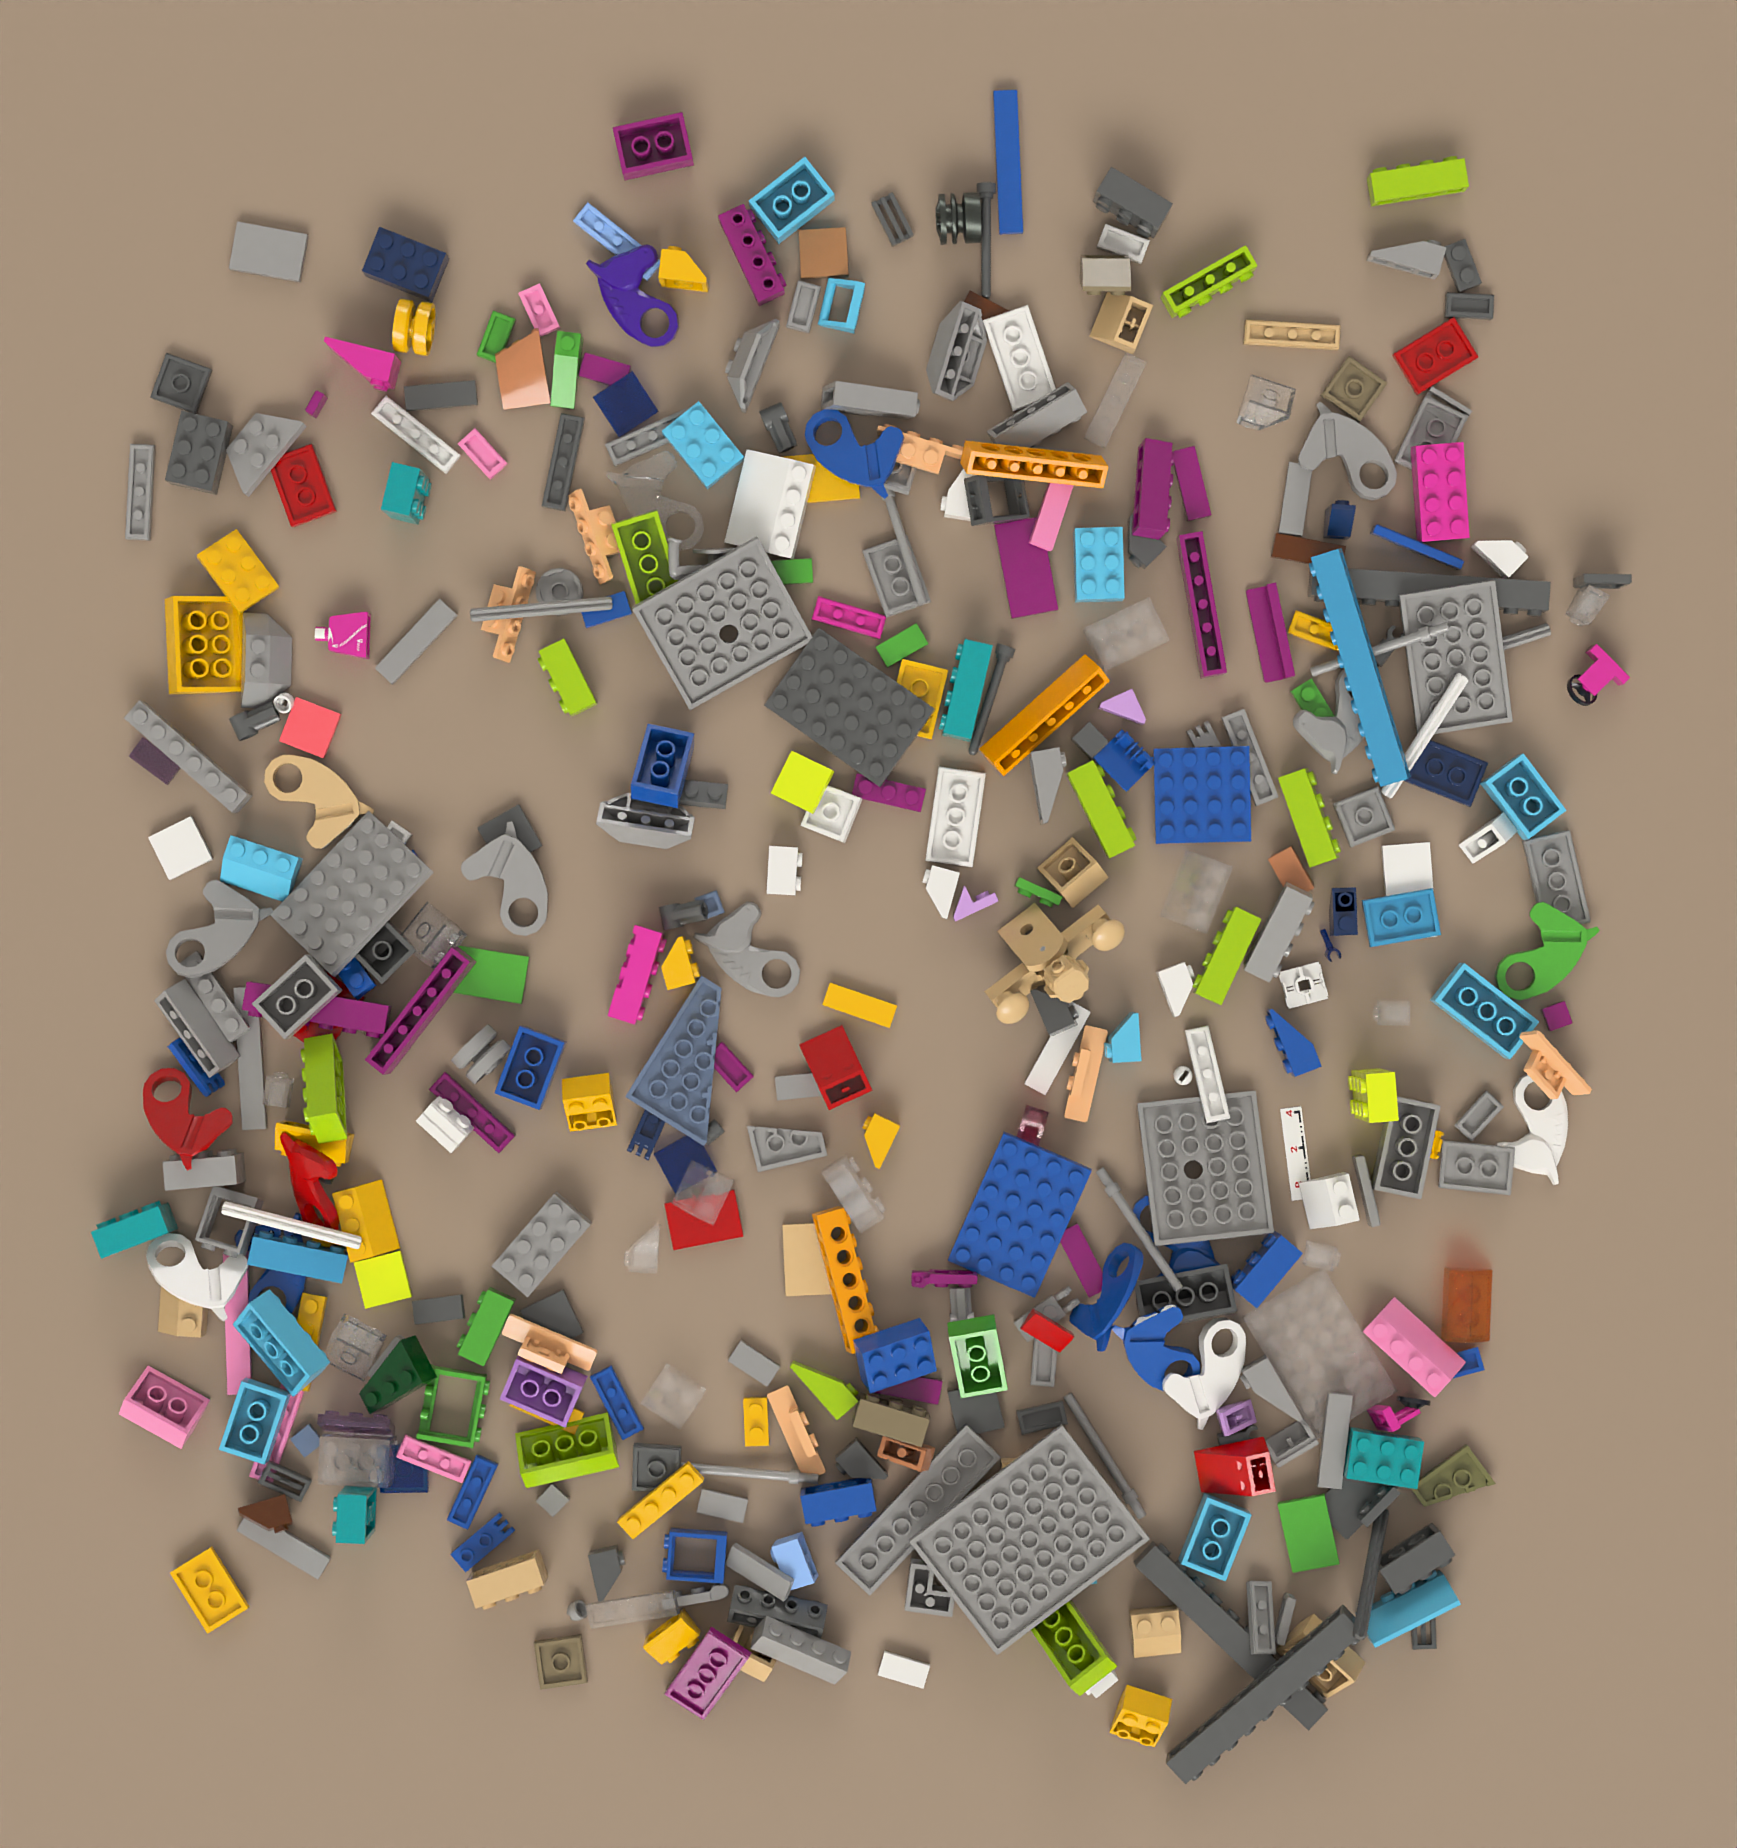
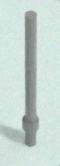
M885 488L888 497L886 499L881 498L886 503L918 606L926 604L927 600L894 500L896 495L893 490Z
M1445 622L1430 628L1425 626L1418 629V632L1373 646L1374 656L1421 640L1422 642L1432 640L1433 636L1450 631L1449 625ZM1338 659L1311 667L1312 676L1314 677L1340 668Z
M1104 1167L1099 1169L1096 1174L1106 1187L1104 1190L1109 1197L1114 1199L1174 1291L1177 1292L1183 1288L1120 1193L1121 1188L1117 1182L1112 1181Z
M1073 1394L1065 1395L1063 1398L1123 1493L1121 1495L1123 1500L1131 1506L1138 1519L1143 1518L1146 1513L1137 1500L1138 1495L1135 1490L1129 1487Z
M691 1463L700 1474L789 1481V1484H799V1482L818 1484L819 1474L801 1473L800 1470L795 1469L778 1471Z

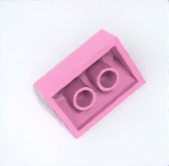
M147 1366L125 1397L119 1415L182 1449L198 1424L210 1399L156 1369Z

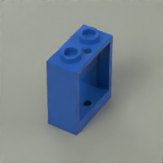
M671 1528L669 1534H665L664 1549H668V1558H663L662 1572L667 1573L666 1580L723 1584L728 1532ZM676 1537L716 1539L715 1572L674 1570Z

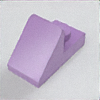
M963 886L953 915L954 921L956 922L998 902L996 894H989L988 891H985L975 896L977 901L972 902L966 887Z

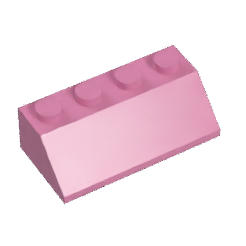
M1395 1297L1362 1331L1434 1398L1466 1363Z

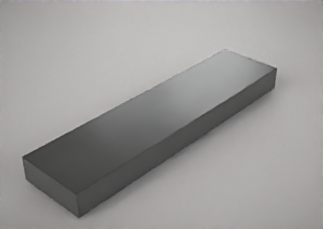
M564 413L560 415L542 507L566 512L568 495L570 493L585 421L583 417Z

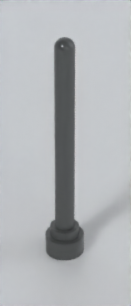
M981 182L977 183V192L980 193L981 294L982 297L987 299L991 296V199L996 194V184Z
M997 644L995 650L997 662L968 749L970 755H976L1006 662L1013 658L1016 650L1014 648Z

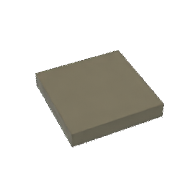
M1348 356L1320 396L1359 423L1387 385V382Z
M582 1634L534 1641L540 1690L588 1683Z

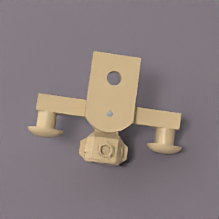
M1033 903L997 931L1022 962L984 991L997 1008L996 1015L999 1021L1005 1024H1013L1020 1021L1029 1009V1000L1026 996L1031 993V990L1041 985H1045L1044 990L1050 998H1059L1060 1001L1067 1003L1080 999L1084 992L1089 989V978L1087 975L1089 967L1083 960H1076V958L1092 945L1101 951H1108L1117 947L1125 934L1123 924L1118 920H1110L1106 912L1097 905L1060 933L1037 904ZM1033 929L1030 934L1025 935L1027 931Z

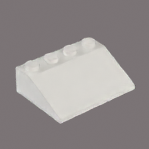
M746 450L725 543L740 546L757 536L766 553L794 559L816 466L793 459Z

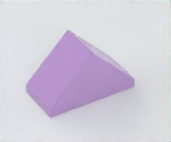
M1133 689L1101 702L1098 707L1100 710L1140 725L1145 724L1146 721Z
M1251 1399L1225 1405L1216 1410L1220 1430L1224 1436L1234 1434L1257 1422Z

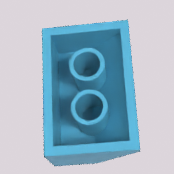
M230 835L223 856L220 881L283 902L293 891L303 858Z

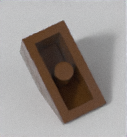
M285 1494L238 1508L239 1516L267 1531L274 1530L275 1534L289 1530L288 1526L292 1525V1518Z

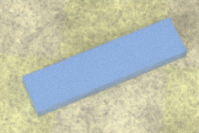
M588 202L573 220L576 225L615 256L642 246ZM659 259L643 275V279L647 282L660 267Z

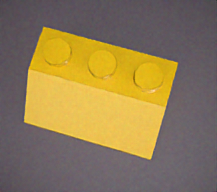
M287 1120L276 1123L275 1150H280V1155L287 1156L280 1140V1135L286 1132L293 1141L298 1139L330 1157L338 1167H341L342 1163L349 1162L354 1134L347 1133V1139L319 1144L316 1136L311 1135L309 1125Z
M382 1179L332 1193L342 1232L362 1237L359 1249L346 1246L350 1263L401 1248Z

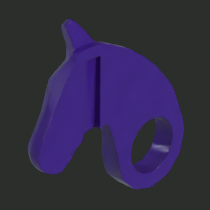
M648 244L613 256L601 264L588 260L586 265L598 278L602 298L609 312L628 335L650 347L665 346L675 339L679 330V318L672 305L656 299L639 289L645 272L658 262V254L653 246ZM659 308L667 314L669 327L663 336L652 338L643 331L642 319L647 311Z

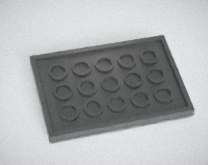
M818 628L812 636L813 638L810 639L764 706L881 788L935 709L825 631Z

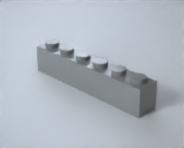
M139 700L124 717L125 720L232 813H238L253 796L146 702Z

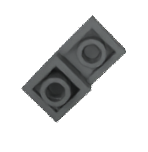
M463 1294L412 1301L415 1325L465 1318Z

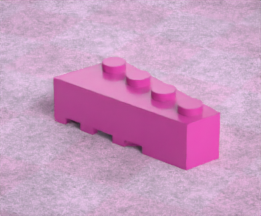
M634 925L632 931L634 937L628 945L627 959L621 968L619 985L617 984L607 1015L634 1025L637 1023V1020L642 1021L646 1008L642 1007L644 998L649 999L653 987L649 982L652 975L656 976L660 962L656 961L658 953L664 952L667 939L663 938L665 933L639 925Z

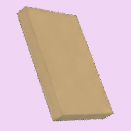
M814 1223L783 1224L786 1296L832 1294Z

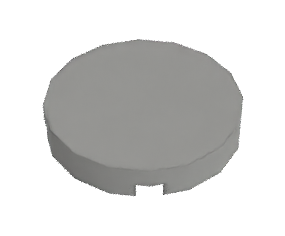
M554 568L545 572L540 577L535 589L536 599L539 603L583 598V586L578 576L564 568ZM567 613V614H556V615H557V616L568 615L569 613Z

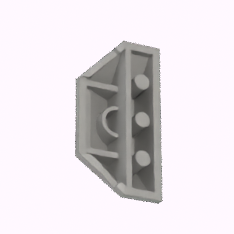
M959 301L939 324L926 368L932 393L954 401L958 396L974 386L987 343L985 327L981 318V309Z
M774 319L744 332L743 337H738L734 346V351L737 352L734 360L730 359L727 364L725 373L728 374V382L741 411L744 413L747 412L780 327V320Z
M243 612L241 708H258L273 702L280 693H283L291 686L292 637L268 614Z
M625 793L609 801L600 802L596 825L619 842L668 849L691 839L695 817L689 814L681 805L678 808L645 801L631 800V793Z

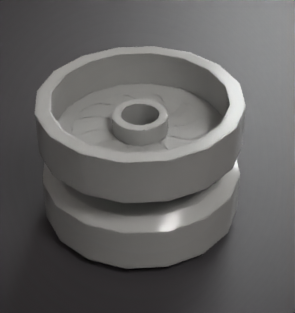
M489 1024L465 1044L451 1060L459 1069L465 1068L472 1061L474 1062L466 1073V1077L473 1084L479 1082L485 1075H489L511 1050V1046L505 1040H499L492 1047L489 1046L497 1036V1032Z

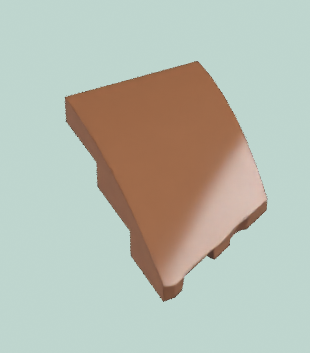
M535 328L528 336L521 340H516L510 347L504 348L495 354L504 410L551 403L539 328Z

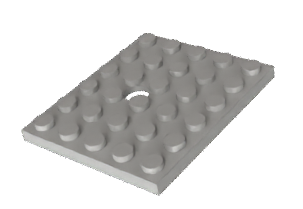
M757 536L631 607L690 710L803 647L813 638ZM725 625L735 626L738 631L736 639L731 642L721 640L719 635L721 628Z
M1256 1091L1225 1094L1230 1119L1207 1124L1200 1097L1137 1104L1154 1246L1274 1233ZM1197 1161L1201 1164L1202 1174L1199 1178L1190 1179L1185 1175L1184 1166L1187 1162Z

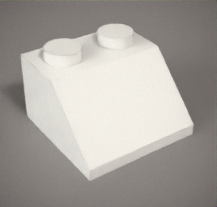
M1341 1172L1299 1182L1309 1229L1338 1226L1360 1220L1348 1173Z

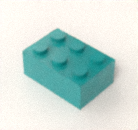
M392 462L381 510L391 519L419 525L420 519L423 520L426 513V506L423 505L425 496L429 497L432 483L429 482L427 475L420 468Z
M159 1200L141 1207V1213L136 1209L120 1215V1221L118 1222L116 1218H112L97 1224V1230L92 1231L91 1234L101 1259L177 1230L178 1226L169 1203L161 1205Z
M1349 1427L1343 1475L1346 1479L1417 1489L1424 1441L1419 1437Z
M349 1482L338 1493L337 1497H334L333 1511L337 1512V1519L332 1524V1536H336V1543L365 1544L375 1532L377 1483Z

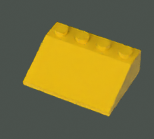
M171 596L164 599L169 694L241 692L243 612L239 614L226 596Z

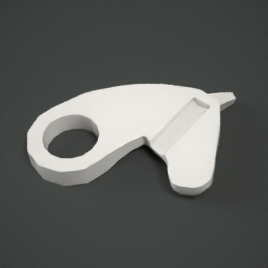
M1225 1317L1212 1319L1203 1327L1199 1335V1351L1202 1364L1201 1374L1183 1377L1176 1373H1169L1162 1382L1165 1393L1185 1411L1197 1418V1428L1203 1430L1209 1416L1213 1415L1233 1391L1245 1362V1333L1240 1324ZM1221 1329H1230L1233 1335L1231 1347L1224 1354H1214L1211 1345L1214 1335Z

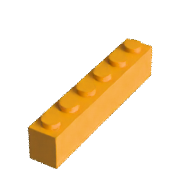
M1084 654L980 747L979 750L989 763L1005 776L1110 680L1103 670Z

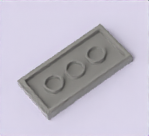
M1570 830L1522 840L1536 903L1545 902L1573 918L1579 924L1590 923V915Z

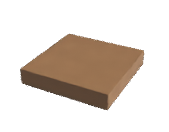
M846 227L798 230L801 279L849 276Z

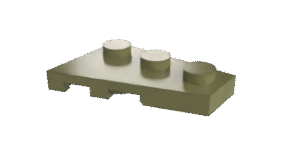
M1465 1444L1419 1478L1417 1489H1410L1421 1504L1426 1507L1496 1483L1469 1446Z

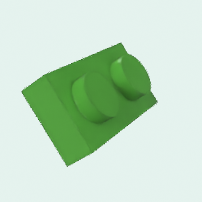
M1312 678L1290 691L1301 710L1310 711L1319 717H1334L1333 712Z
M1018 877L1015 883V887L1019 888L1018 893L1029 898L1032 894L1040 897L1039 902L1051 908L1053 904L1058 906L1063 897Z

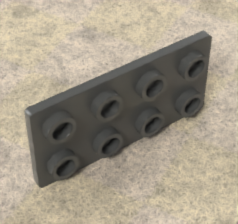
M1343 1475L1342 1489L1330 1488L1325 1493L1331 1525L1345 1539H1349L1362 1524L1368 1527L1401 1494L1397 1490L1399 1486L1346 1479Z

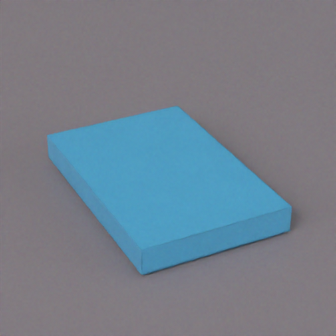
M1433 888L1361 900L1369 947L1441 935Z

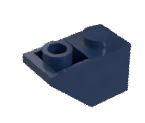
M1336 500L1335 504H1331L1325 510L1323 538L1349 539L1351 537L1356 505H1349L1350 501Z
M1356 887L1331 888L1329 907L1330 936L1358 935Z

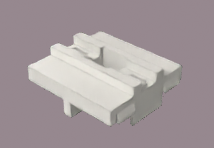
M1319 962L1280 971L1279 978L1288 1009L1328 999V992ZM1308 980L1309 989L1300 991L1298 982Z

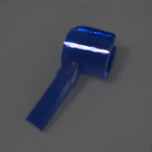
M1326 929L1320 930L1326 946L1325 957L1332 962L1330 953L1336 951L1337 957L1341 959V952L1333 947Z

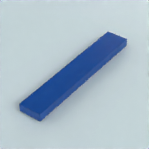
M1017 90L993 91L999 235L1023 234Z

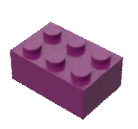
M683 112L612 127L624 180L694 166Z

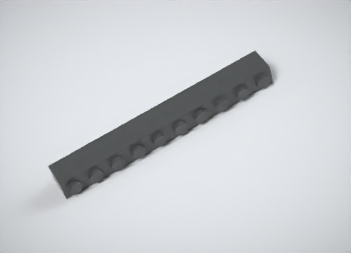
M1348 568L1357 600L1361 601L1362 605H1376V602H1385V606L1399 607L1400 594L1495 580L1499 610H1504L1503 614L1517 615L1518 611H1527L1528 616H1542V613L1549 610L1551 582ZM1310 571L1308 597H1314L1315 602H1324L1323 599H1319L1316 586L1319 585L1317 577H1313Z
M1152 1542L1134 1561L1135 1566L1251 1677L1256 1679L1278 1660L1274 1655H1251L1249 1626L1243 1627L1238 1622L1239 1616L1231 1609L1226 1611L1221 1606L1223 1601L1215 1593L1212 1592L1209 1595L1203 1589L1206 1585L1197 1576L1192 1579L1186 1573L1188 1570L1186 1566L1182 1565L1179 1560L1173 1561L1169 1557L1171 1552L1162 1543L1157 1545L1155 1542ZM1307 1686L1301 1691L1296 1690L1291 1695V1699L1283 1706L1308 1731L1328 1711L1324 1704L1327 1700L1317 1690L1314 1693L1311 1692Z
M1344 1605L1339 1607L1170 1751L1166 1758V1764L1185 1784L1191 1779L1192 1781L1197 1780L1202 1775L1205 1767L1208 1765L1213 1766L1221 1757L1220 1755L1225 1750L1231 1751L1238 1744V1739L1243 1735H1250L1255 1730L1257 1723L1261 1720L1266 1721L1269 1719L1277 1706H1284L1296 1690L1301 1691L1308 1685L1310 1678L1314 1675L1319 1676L1322 1674L1330 1661L1338 1660L1345 1653V1649L1349 1645L1354 1646L1360 1641L1352 1636L1355 1616Z

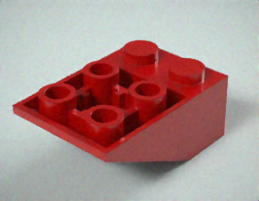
M842 1025L799 1044L828 1110L873 1091Z
M1264 1436L1194 1451L1202 1493L1257 1496L1276 1492L1270 1454Z

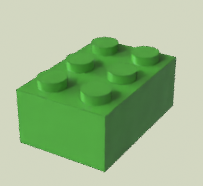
M995 1315L948 1322L949 1341L961 1398L1008 1390Z

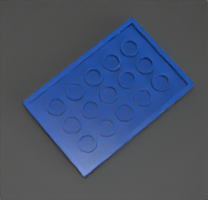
M1003 1132L950 1252L948 1261L1035 1298L1092 1169L1007 1132Z

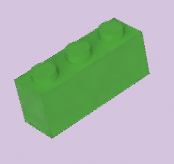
M492 1287L487 1292L482 1291L477 1301L480 1308L477 1314L474 1312L471 1314L467 1323L470 1329L467 1335L462 1334L457 1344V1347L460 1348L458 1355L481 1366H485L516 1298Z

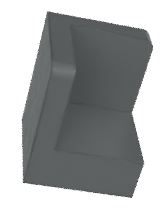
M1090 722L1071 739L1090 760L1108 744V740Z

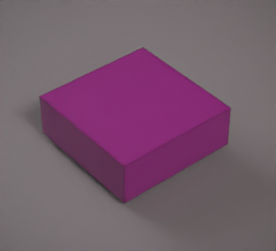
M315 391L305 411L310 416L317 418L328 398L323 393Z
M1565 1001L1541 1009L1549 1031L1573 1023Z

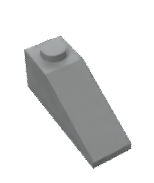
M1435 240L1421 241L1371 251L1366 261L1435 280L1440 273L1447 247L1441 246V243Z
M1265 1355L1242 1368L1241 1372L1243 1375L1240 1376V1379L1246 1389L1251 1387L1254 1393L1298 1422L1303 1420Z

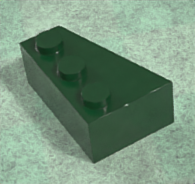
M416 1335L400 1340L360 1391L359 1395L369 1414L388 1408L437 1378Z

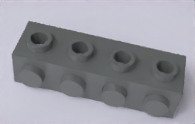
M735 1585L727 1622L755 1628L766 1616H769L821 1639L828 1605L819 1601L799 1599L795 1596H788L783 1602L768 1591L753 1589L749 1586Z

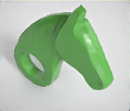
M1545 902L1534 904L1529 912V916L1539 926L1543 945L1536 949L1506 955L1498 963L1495 972L1497 987L1507 997L1517 1000L1528 999L1549 991L1571 972L1579 961L1587 941L1600 931L1599 928L1586 929L1573 918ZM1517 962L1529 964L1534 975L1530 985L1521 990L1510 988L1505 978L1507 969Z

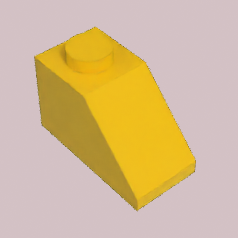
M874 1113L872 1117L867 1116L862 1128L866 1130L864 1136L874 1165L880 1169L900 1125Z

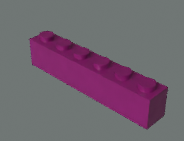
M1203 531L1179 535L1176 541L1200 678L1224 675L1227 673Z
M451 947L366 1057L365 1061L381 1074H391L477 961L461 948Z
M252 981L246 982L242 1010L248 1011V1016L262 1018V1014L252 1003L272 985ZM336 996L305 1025L309 1026L310 1022L319 1023L318 1028L333 1030V1026L343 1027L342 1032L356 1034L357 1030L366 1031V1036L380 1038V1034H385L388 1030L392 1006Z

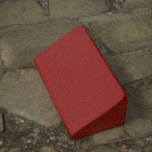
M1035 1309L1031 1310L1020 1327L1021 1330L1059 1353L1075 1337L1071 1331Z

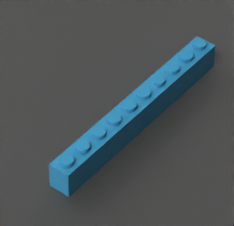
M1342 548L1311 557L1312 562L1309 563L1310 571L1313 577H1317L1319 583L1316 586L1317 594L1320 600H1324L1326 606L1323 609L1324 617L1327 623H1331L1333 629L1330 632L1331 640L1334 646H1338L1340 652L1337 655L1340 668L1345 669L1347 675L1344 678L1347 691L1352 692L1354 700H1351L1354 714L1358 713L1361 723H1358L1359 732L1362 737L1365 736L1368 744L1365 746L1366 755L1369 760L1372 759L1375 767L1372 769L1375 782H1379L1380 787L1409 779L1411 777Z

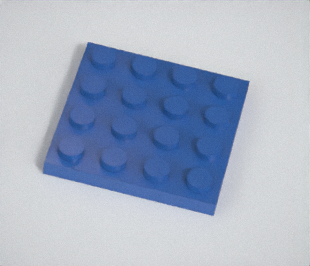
M1249 746L1154 749L1156 844L1251 841Z

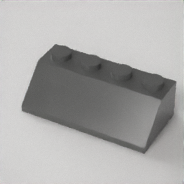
M1227 1264L1175 1273L1183 1286L1177 1292L1174 1291L1165 1276L1139 1280L1134 1288L1139 1317L1169 1304L1177 1305L1181 1309L1183 1319L1179 1324L1237 1312Z

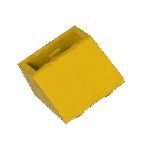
M685 936L677 938L661 966L667 990L698 982L696 977H700L697 963H692L690 954L694 953L691 940H686Z
M609 1073L562 1079V1100L570 1132L617 1125Z
M1126 1685L1120 1697L1109 1733L1115 1734L1120 1738L1140 1742L1145 1746L1155 1747L1168 1724L1172 1699Z

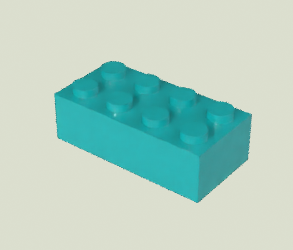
M965 639L963 644H958L955 660H959L958 668L953 667L949 682L954 684L953 690H948L944 706L948 707L947 714H942L939 729L943 730L942 736L970 742L993 645Z

